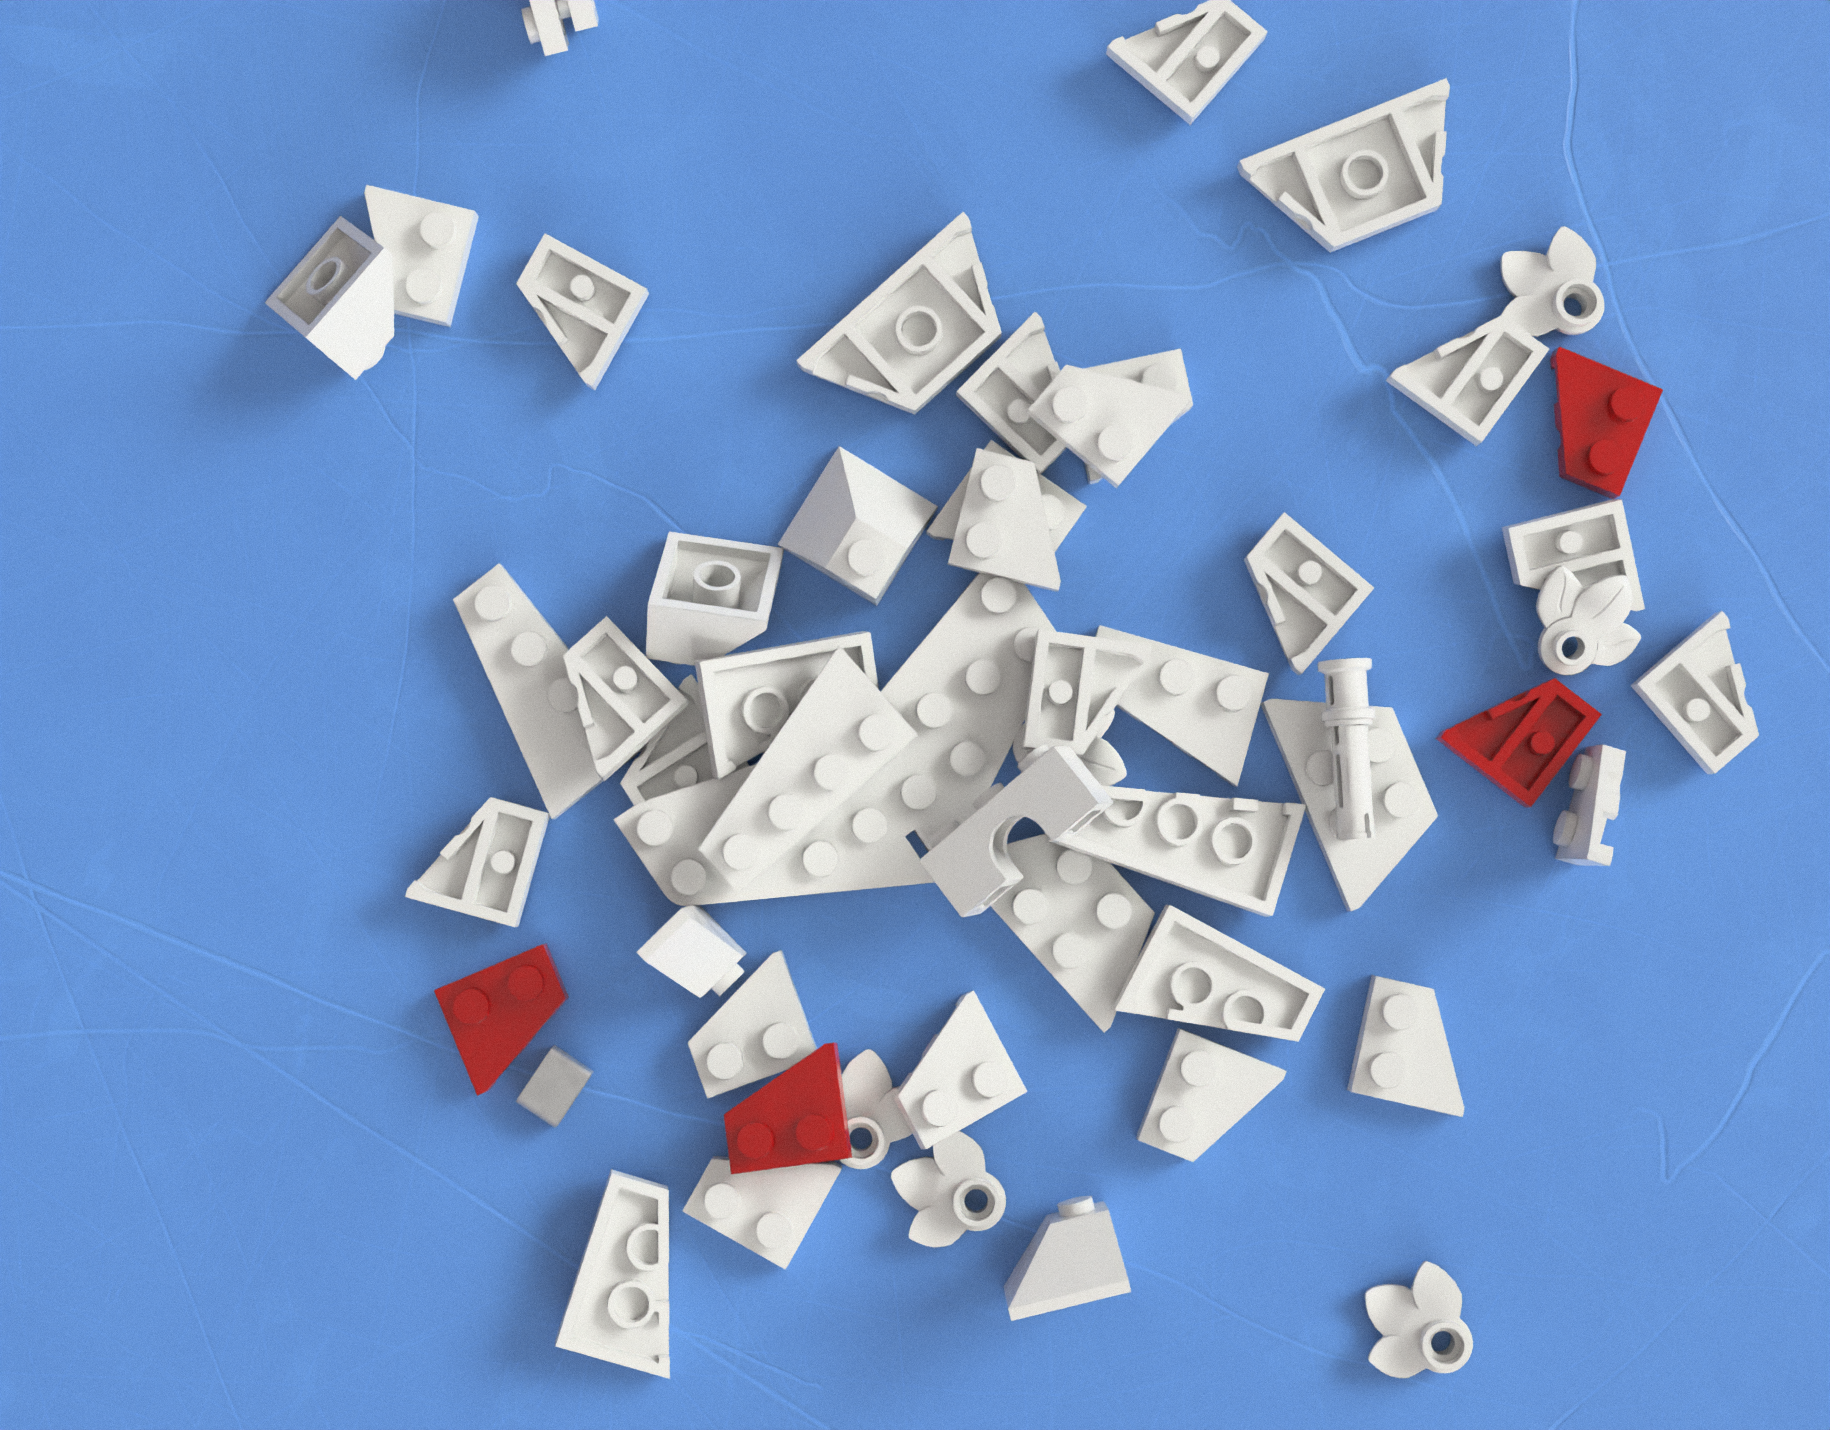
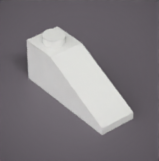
M690 905L681 908L636 952L645 962L699 998L703 997L711 988L720 997L745 972L737 963L747 954L700 905Z

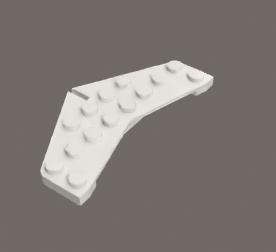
M978 573L957 601L880 691L918 736L739 894L698 848L756 764L731 772L719 780L712 778L639 802L616 817L614 821L665 896L673 903L681 906L935 883L918 861L920 857L905 836L915 831L929 852L932 846L928 841L936 832L955 820L961 825L977 811L973 806V802L991 787L1014 742L1016 733L1026 718L1036 633L1038 629L1056 630L1025 584Z

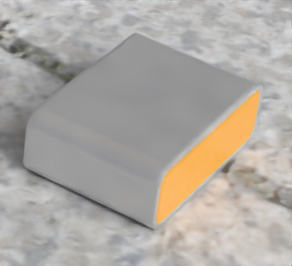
M554 1045L516 1102L556 1128L594 1071Z

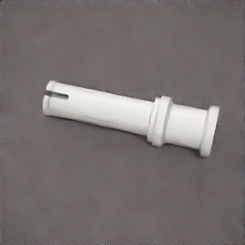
M1370 658L1336 659L1318 662V672L1324 674L1326 710L1321 712V722H1324L1326 728H1330L1332 742L1337 840L1376 838L1368 749V725H1372L1375 718V709L1369 707L1366 671L1372 668V659Z

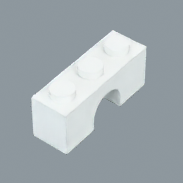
M1044 744L1033 750L1018 764L1017 767L1022 772L1005 787L1002 783H997L987 789L973 802V806L977 810L961 825L957 820L950 822L936 832L928 841L932 849L918 861L962 918L981 914L1024 878L1011 861L1007 850L1009 832L1017 821L1023 817L1030 818L1039 824L1052 842L1071 839L1114 803L1070 746H1053L1049 749Z

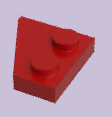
M1559 346L1553 351L1550 358L1551 370L1555 369L1558 401L1554 404L1555 427L1559 431L1561 439L1560 446L1557 449L1559 477L1615 499L1620 496L1663 389Z
M1554 678L1441 731L1435 739L1523 807L1528 808L1532 807L1602 714Z
M547 943L434 990L477 1096L492 1088L497 1082L496 1080L512 1061L522 1053L534 1039L536 1033L569 998Z
M833 1042L822 1045L724 1114L731 1174L852 1158L837 1043Z

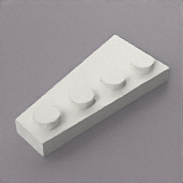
M840 645L698 848L738 894L918 736Z

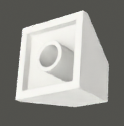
M340 216L265 303L356 380L364 370H368L378 363L384 354L385 346L394 337L393 255L382 245Z
M839 446L782 536L778 546L877 606L938 506Z
M669 532L648 601L647 659L695 666V660L724 656L766 631L783 560L784 548Z
M1092 1196L1076 1197L1058 1203L1059 1212L1046 1215L1004 1285L1011 1321L1131 1292L1109 1209L1104 1201L1093 1203Z

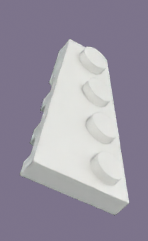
M499 563L455 597L453 601L551 819H556L602 783L603 780L598 776L594 766L589 743L562 656L569 648L507 570ZM645 745L639 751H637L629 760H631L634 756L641 752Z
M1101 785L1114 803L1071 839L1053 842L1261 916L1269 917L1273 916L1307 804L1272 803L1254 799L1200 796V794L1145 791V789Z

